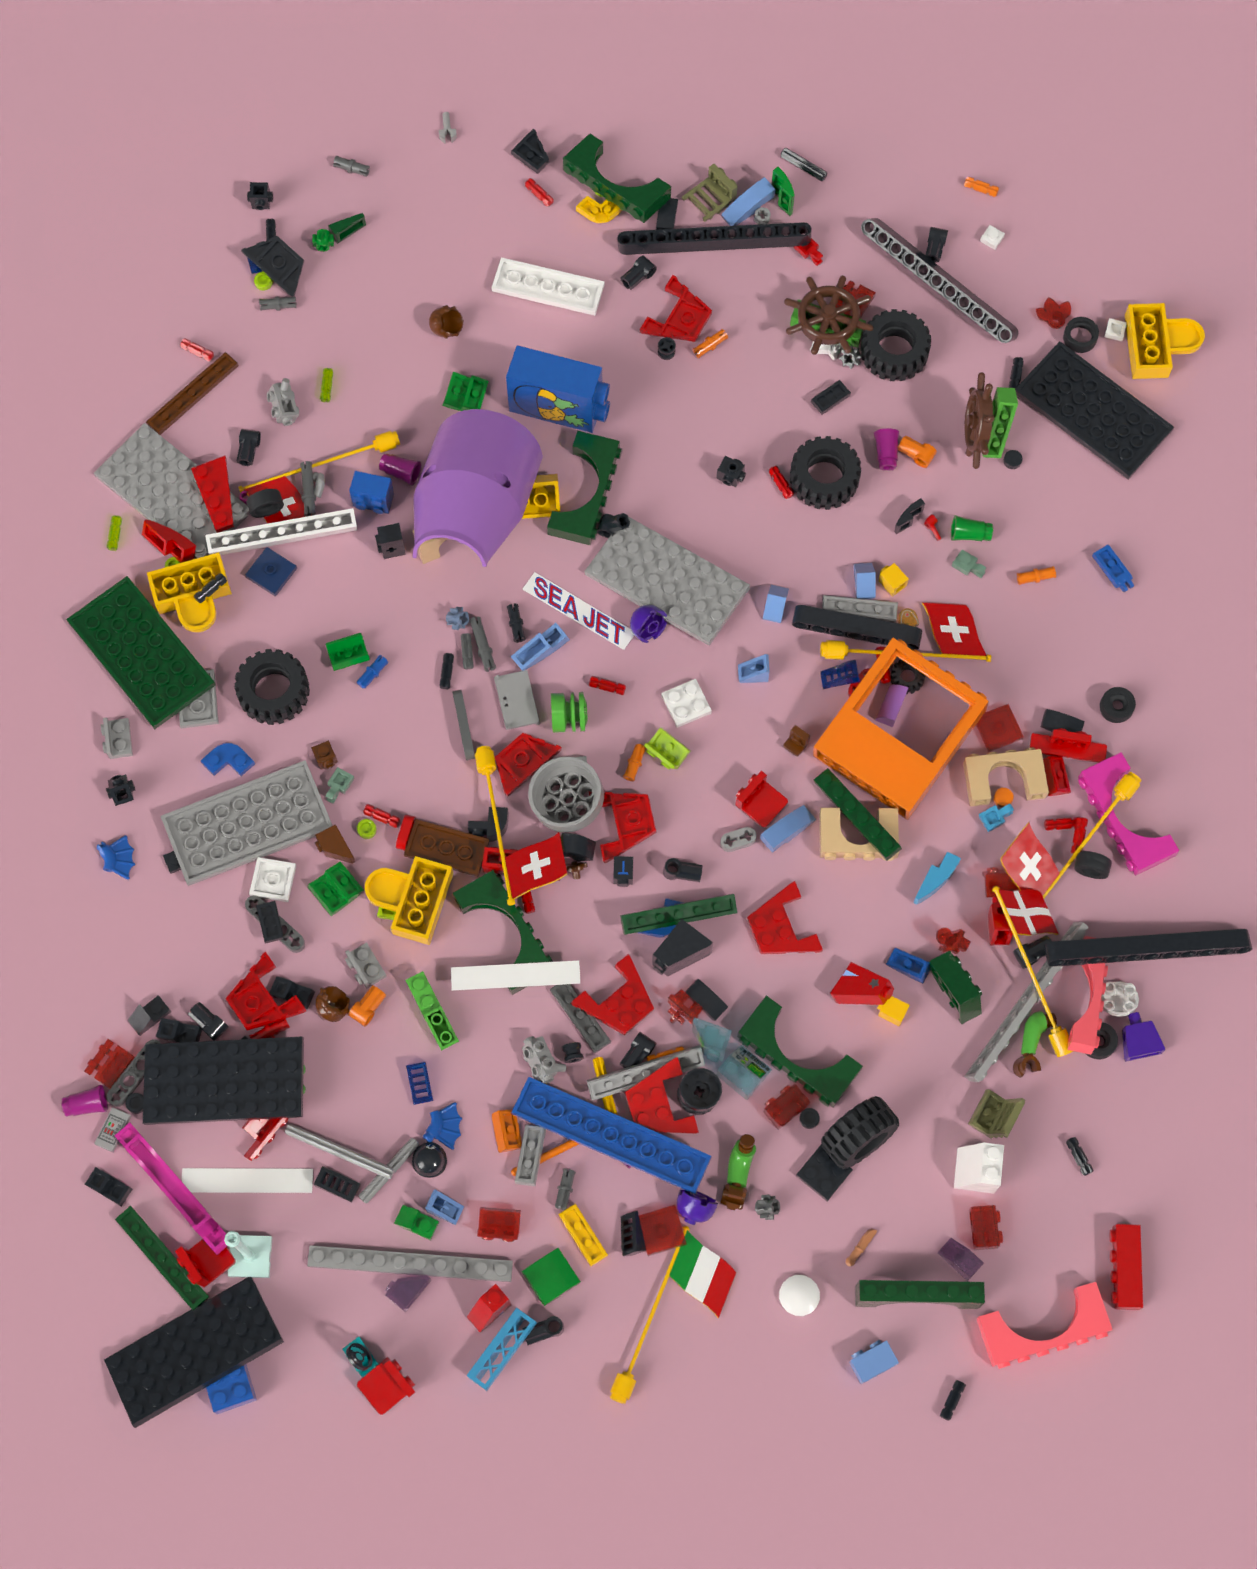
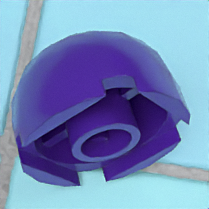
M646 604L639 607L631 616L630 628L632 633L644 643H648V640L652 637L655 640L666 627L667 622L662 616L667 617V614L655 605Z
M682 1188L679 1191L676 1202L678 1212L685 1217L684 1221L695 1225L696 1222L703 1223L713 1217L718 1203H715L716 1200L698 1191L696 1194H691Z

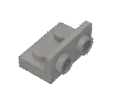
M107 717L103 718L104 724H101L102 736H105V742L102 743L104 753H107L110 759L133 756L129 719L109 721Z
M367 942L351 952L349 950L345 952L347 958H345L347 965L350 969L354 967L357 972L354 975L360 985L364 984L366 989L387 977Z

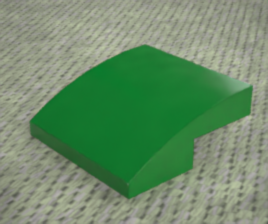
M777 166L773 170L771 185L775 188V194L779 197L778 206L791 216L794 206V190L786 174Z
M453 372L442 406L458 411L481 409L489 381L474 375L467 377Z
M341 861L325 870L324 875L308 884V889L330 916L343 909L364 891Z
M559 1248L548 1253L522 1271V1274L543 1306L556 1300L563 1293L581 1282Z

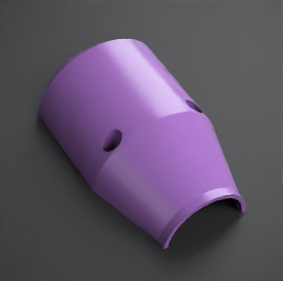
M483 409L457 412L440 425L414 493L415 547L413 558H417L418 548L423 542L433 538H448L470 547L479 556L482 566L487 567L488 561L522 519L543 458L539 443L526 427L504 414Z

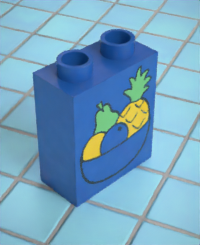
M519 345L516 346L506 375L509 412L593 433L597 421H606L610 408V401L607 400L610 384L602 382V367Z

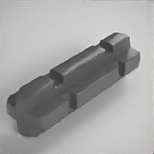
M464 633L461 634L463 667L465 670L474 667L471 635Z

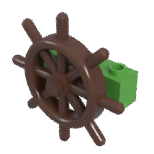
M844 275L840 276L836 286L817 287L812 277H807L806 282L811 291L802 300L798 299L796 301L790 298L784 300L785 305L794 308L790 321L791 327L786 329V333L791 335L802 330L805 336L814 341L811 349L813 355L818 353L821 344L834 345L839 343L845 353H851L850 345L858 348L864 330H873L871 324H867L865 320L859 319V306L870 302L871 296L866 295L855 300L848 291L843 289L846 282ZM823 297H832L830 303L827 304ZM817 300L819 306L812 304V302ZM838 300H841L845 303L844 305L836 308ZM850 310L852 316L843 313Z
M983 372L978 374L977 389L974 387L969 389L970 396L966 406L964 435L967 446L965 454L968 457L973 454L974 469L980 467L981 453L986 458H1001L1018 406L1015 388L997 387L992 401L991 392L993 386L990 383L985 386V374Z

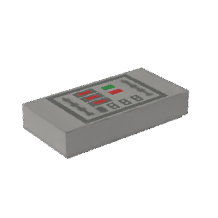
M112 1107L94 1144L114 1153L119 1143L114 1135L128 1124L131 1115Z

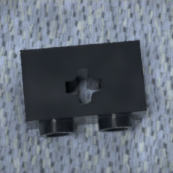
M399 523L377 527L376 543L378 552L383 553L384 559L406 555Z

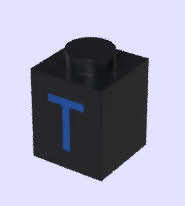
M614 856L613 884H617L619 887L633 885V857Z

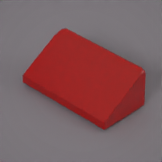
M1048 756L1044 758L1043 763L1049 791L1048 796L1071 793L1063 757Z

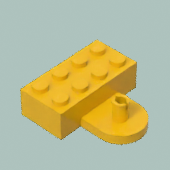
M1165 303L1129 304L1127 307L1125 322H1127L1126 332L1132 379L1168 378L1173 368L1171 355L1194 353L1200 349L1204 342L1205 333L1203 327L1195 320L1188 318L1167 319Z
M219 552L147 572L153 599L159 614L176 610L182 626L191 632H203L209 629L217 617L213 599L232 594ZM219 573L223 574L227 582L222 586L220 585L219 589L211 596L205 597V601L198 603L194 598V594L202 591L201 588L212 579L215 580V576Z
M415 856L409 874L389 868H380L373 871L366 879L365 893L368 900L375 906L396 912L391 925L393 935L430 945L454 874L453 868Z

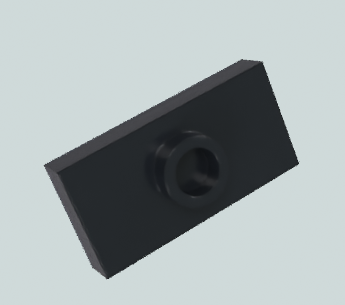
M838 380L812 398L811 403L823 415L848 398L851 392Z
M276 901L256 905L265 944L284 939Z

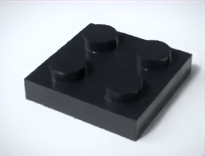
M820 1145L796 1174V1177L828 1202L853 1169L850 1167L848 1169L839 1168L822 1145Z

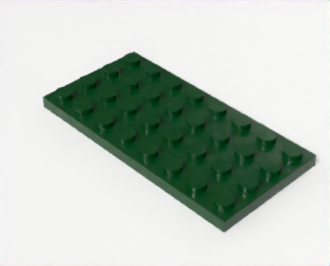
M128 576L66 619L154 730L216 685L214 680Z

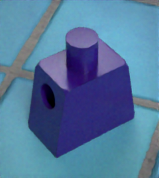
M1139 1012L1128 1015L1130 1025L1122 1029L1125 1062L1162 1054L1166 1049L1152 1021L1142 1022Z

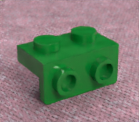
M362 633L325 644L334 671L370 660Z

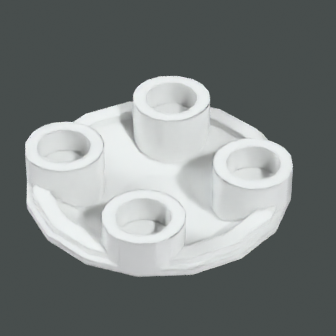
M1121 981L1106 982L1105 993L1101 996V1000L1104 1001V1011L1117 1017L1133 1013L1139 1003L1136 987L1132 983Z
M805 1275L789 1277L783 1282L779 1291V1301L782 1307L788 1313L795 1316L803 1317L810 1314L817 1307L820 1300V1291L817 1284Z

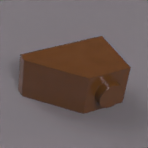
M336 824L315 835L317 839L315 845L319 852H324L326 857L351 864L355 863L354 856Z

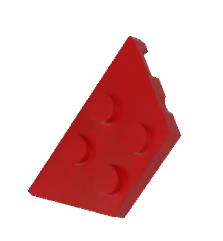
M522 733L497 754L495 762L506 797L510 796L533 776L542 765L556 756L562 750V747Z

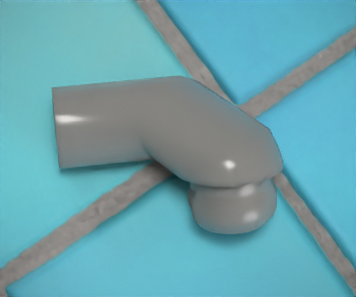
M314 472L313 481L316 482L314 494L316 497L321 498L325 486V477L321 472Z

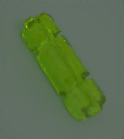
M331 368L323 369L321 402L328 403L331 399L330 393L333 370Z
M113 515L110 522L112 524L109 529V540L107 541V549L110 551H116L118 548L117 542L119 541L120 526L122 524L121 516Z

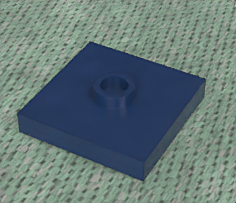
M266 547L247 571L245 577L276 597L297 570V565Z

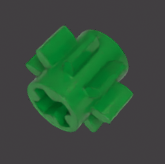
M319 229L317 235H312L313 247H316L318 251H328L330 246H334L333 234H330V231L326 229Z

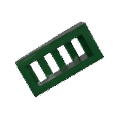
M363 213L328 225L330 234H333L337 244L366 226L365 216Z

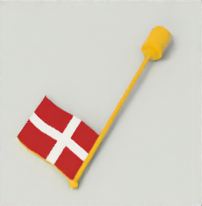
M995 886L992 891L996 893L1053 1026L1050 1029L1051 1033L1048 1034L1049 1040L1057 1057L1067 1055L1073 1052L1067 1050L1069 1033L1061 1025L1056 1026L1018 935L1031 936L1044 933L1059 935L1041 891L1032 889L1006 891L999 890L1000 888Z

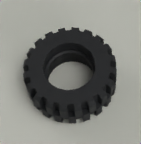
M891 309V312L887 310L881 312L880 316L876 314L872 317V321L870 320L867 323L873 326V330H864L860 350L863 355L861 358L865 361L864 365L867 369L871 368L872 374L880 375L879 378L883 380L888 378L890 379L889 381L895 382V379L905 381L906 377L909 379L915 377L916 373L922 371L923 366L926 365L931 348V335L929 334L928 326H924L925 322L921 318L917 319V315L914 313L908 314L906 310L900 312L897 309ZM889 336H898L908 341L912 350L905 354L895 355L885 351L879 342Z
M819 436L815 437L814 441L811 439L807 440L805 446L801 445L797 449L791 462L790 483L792 484L793 492H797L799 500L804 499V504L808 506L811 504L815 505L814 508L816 509L825 507V510H830L831 506L835 508L841 507L842 502L846 504L850 501V497H853L856 493L861 476L860 458L857 457L855 449H850V444L847 442L842 443V439L837 437L835 440L831 439V436H826L823 439ZM827 462L838 467L843 476L833 483H821L811 477L808 469L814 464Z
M265 649L264 653L258 651L255 652L256 656L246 658L247 663L240 665V673H236V682L234 683L237 698L244 712H247L251 719L256 718L259 723L266 721L268 725H274V722L277 721L279 724H282L287 718L289 720L294 719L295 713L300 714L302 712L301 706H306L308 702L307 696L310 694L309 681L300 661L297 658H293V655L289 652L283 654V651L280 649H276L275 652H272L271 649ZM279 674L289 679V688L279 698L266 700L255 694L258 682L268 675Z
M870 1097L839 1118L825 1132L821 1139V1145L839 1168L848 1169L861 1162L864 1158H867L884 1144L898 1129L899 1119L881 1097Z

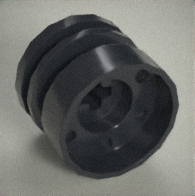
M695 1068L689 1071L681 1080L677 1090V1100L687 1113L704 1115L710 1112L720 1100L722 1084L713 1071L705 1068ZM696 1089H698L699 1092H702L700 1098L698 1095H694Z

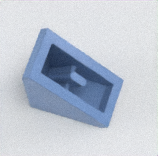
M853 564L856 598H875L876 572L873 564Z
M776 585L770 586L763 620L781 623L789 588Z
M768 654L738 664L740 683L768 682L770 673Z
M433 1190L425 1207L427 1213L456 1225L464 1208L463 1205L437 1190Z

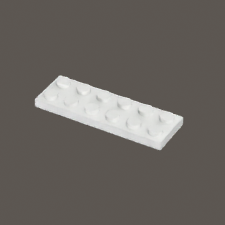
M501 257L492 285V292L595 316L605 282Z

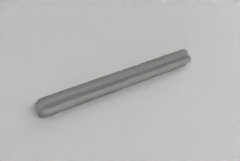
M288 1124L285 1129V1133L293 1138L385 1178L391 1179L395 1170L390 1166L293 1124Z

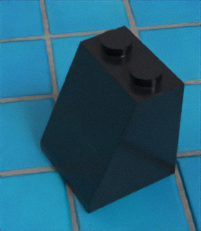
M681 919L652 956L653 969L660 975L664 973L666 976H670L709 956L712 953L713 942Z

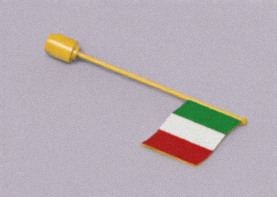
M688 1226L682 1227V1235L627 1372L617 1373L610 1393H612L610 1398L621 1404H626V1401L630 1399L637 1382L633 1379L634 1375L631 1372L668 1278H672L686 1293L706 1305L718 1319L733 1283L736 1271L724 1259L703 1246L689 1232Z

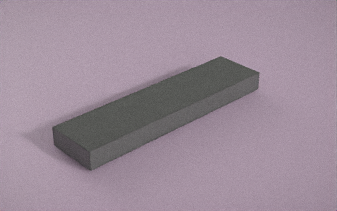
M570 984L555 985L550 989V992L594 1053H597L611 1043V1040L593 1016L586 1014L585 1011L571 1004L578 994Z

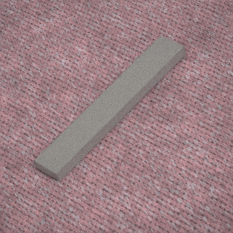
M698 1045L588 1079L586 1081L592 1100H596L628 1090L675 1057H678L682 1073L705 1066L702 1049Z

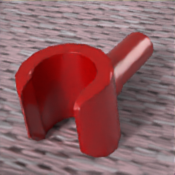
M931 514L924 524L928 529H931L937 541L942 538L934 526L938 520Z

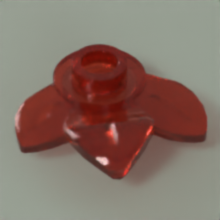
M1048 297L1044 307L1036 309V314L1040 320L1047 322L1051 328L1060 329L1064 326L1065 319L1071 314V305L1069 301L1058 305L1052 298Z

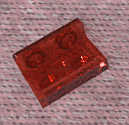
M480 1207L477 1236L482 1237L484 1240H493L494 1238L502 1239L505 1242L518 1240L521 1210Z

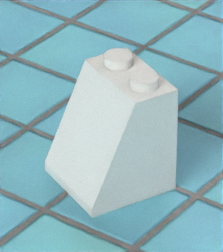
M983 1142L957 1148L954 1188L994 1194L1001 1186L1004 1145Z

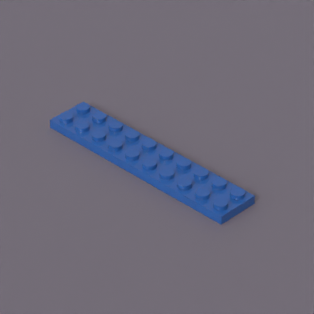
M528 1077L511 1112L512 1115L693 1194H696L712 1158L711 1155L531 1077Z

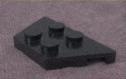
M275 236L267 241H261L254 246L245 247L241 250L249 260L290 297L295 296L304 259L282 239Z

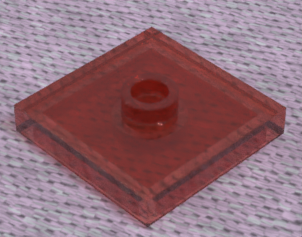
M1009 704L985 712L976 724L988 752L1024 738Z
M676 1205L639 1215L648 1256L687 1245Z

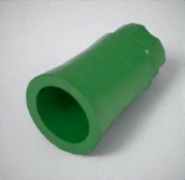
M957 515L954 516L951 526V541H991L993 535L992 523L967 519Z

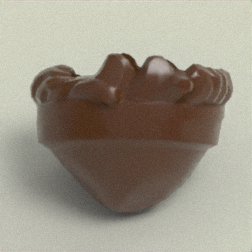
M445 305L431 313L429 325L432 332L437 336L447 339L448 337H457L459 332L462 331L464 320L455 306L449 307Z
M336 986L320 988V993L317 995L315 1002L318 1016L322 1020L338 1022L343 1019L350 1011L348 1008L350 999L346 996V993Z

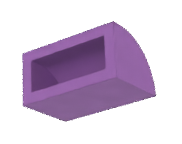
M902 685L889 686L875 721L890 727L894 726L908 687Z

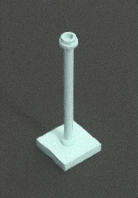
M235 1231L228 1232L225 1235L224 1241L230 1247V1252L236 1259V1263L228 1269V1277L270 1278V1255L273 1237L239 1235Z

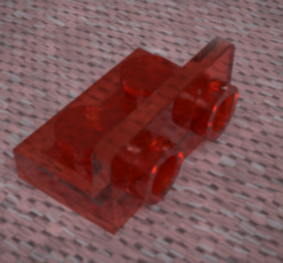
M998 867L987 868V871L982 872L985 896L987 898L996 896L995 891H992L995 886L999 887V890H1020L1006 873L1005 869L999 870Z

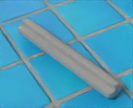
M410 1138L387 1166L392 1167L395 1173L419 1147V1143L414 1138ZM378 1174L360 1193L359 1198L364 1203H368L389 1179Z

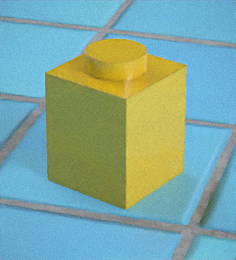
M893 563L891 566L887 565L881 569L878 581L893 597L907 587L909 578Z
M891 996L884 1005H878L877 1009L880 1010L878 1016L900 1026L910 1005Z

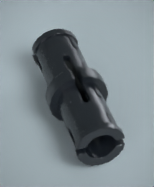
M514 603V607L510 604L507 606L513 640L518 643L519 638L520 642H523L526 638L522 627L524 622L520 617L519 605Z

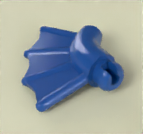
M125 835L111 845H107L105 842H101L100 845L98 844L97 850L100 851L99 854L104 859L103 870L114 872L129 880V872L135 866V863L132 860L134 848L129 845L128 837Z
M456 1102L440 1111L437 1110L430 1113L431 1123L423 1135L424 1140L432 1142L433 1139H437L451 1150H454L455 1141L461 1136L459 1124L462 1120V1117L457 1112Z

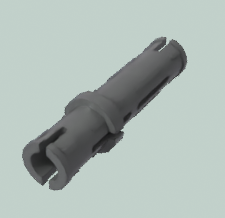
M305 461L306 465L304 462L300 463L303 487L301 498L304 502V516L308 517L311 514L312 516L316 515V495L314 494L312 462Z
M473 617L469 622L479 649L478 656L482 659L484 670L489 672V667L490 671L496 669L492 657L493 650L489 647L481 617H476L477 621Z

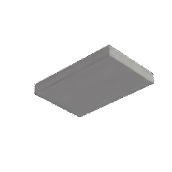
M214 669L205 670L215 682ZM216 685L179 712L181 729L219 724Z

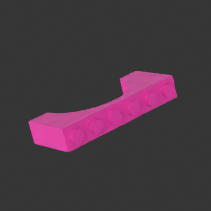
M1122 752L1081 771L1078 776V783L1087 792L1090 804L1094 805L1097 809L1099 819H1101L1112 804L1114 785L1124 774H1128L1131 769ZM1113 809L1103 821L1107 827L1108 835L1117 844L1118 852L1125 857L1127 868L1131 872L1133 871L1135 876L1175 857L1179 852L1170 834L1157 838H1148L1134 834L1120 823Z

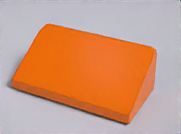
M513 1109L498 1110L492 1114L499 1153L521 1149L522 1146L517 1116L511 1113Z

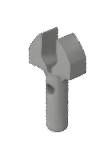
M444 112L442 114L444 128L439 130V139L446 143L445 136L449 133L453 143L457 138L456 129L451 128L450 115L448 112Z

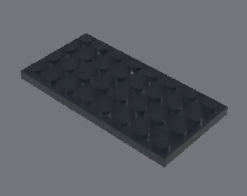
M1060 341L1015 389L1017 396L1128 480L1174 429L1173 425Z
M300 1036L145 1045L143 1124L156 1125L303 1117L304 1038Z
M247 1277L200 1304L195 1310L191 1309L107 1357L104 1361L130 1422L134 1428H137L284 1343V1340L254 1279Z

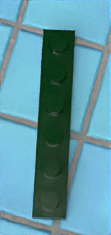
M829 768L813 779L820 790L837 808H840L845 817L886 861L902 849L898 842Z
M727 894L620 915L623 934L627 935L677 925L681 919L689 923L736 914L737 907L735 895Z
M131 1205L115 1219L192 1310H195L209 1298L200 1285H194L188 1279V1271L180 1266L177 1258Z

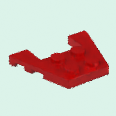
M672 275L665 286V291L680 299L665 324L647 317L640 328V333L696 342L712 315V310L697 296H694L688 287L682 285L676 276Z
M604 793L602 807L612 805L619 836L618 841L600 845L604 863H608L614 859V856L621 855L657 833L648 794Z
M795 881L747 917L761 954L820 953L823 951L817 934L797 940L783 906L801 899V894Z
M266 952L260 956L261 959L258 963L250 968L248 975L243 980L241 979L225 998L247 1031L306 1012L305 1007L296 995L278 1006L264 987L260 978L276 968Z
M629 954L615 964V968L627 982L605 1001L598 1005L586 991H583L571 1002L574 1007L582 1009L586 1014L603 1021L605 1025L623 1035L627 1034L654 1010Z
M678 1057L671 1059L668 1063L625 1091L634 1123L655 1132L699 1133L694 1115L677 1120L673 1119L663 1080L683 1075Z

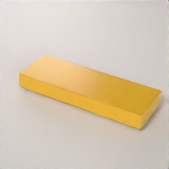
M576 1203L558 1214L591 1267L608 1256Z

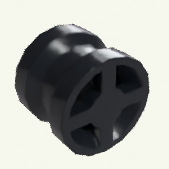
M664 337L658 342V356L663 360H670L675 356L676 343L672 338Z
M580 1042L562 1046V1051L565 1053V1063H575L584 1059L583 1054L580 1052Z

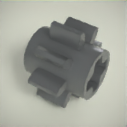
M850 345L851 353L847 354L842 349L843 355L839 359L843 362L842 366L847 365L852 369L854 364L857 366L861 364L859 359L863 355L860 354L859 347L855 349Z
M770 1194L761 1195L762 1200H757L755 1211L760 1215V1218L774 1220V1215H778L780 1203L775 1199V1196H770Z

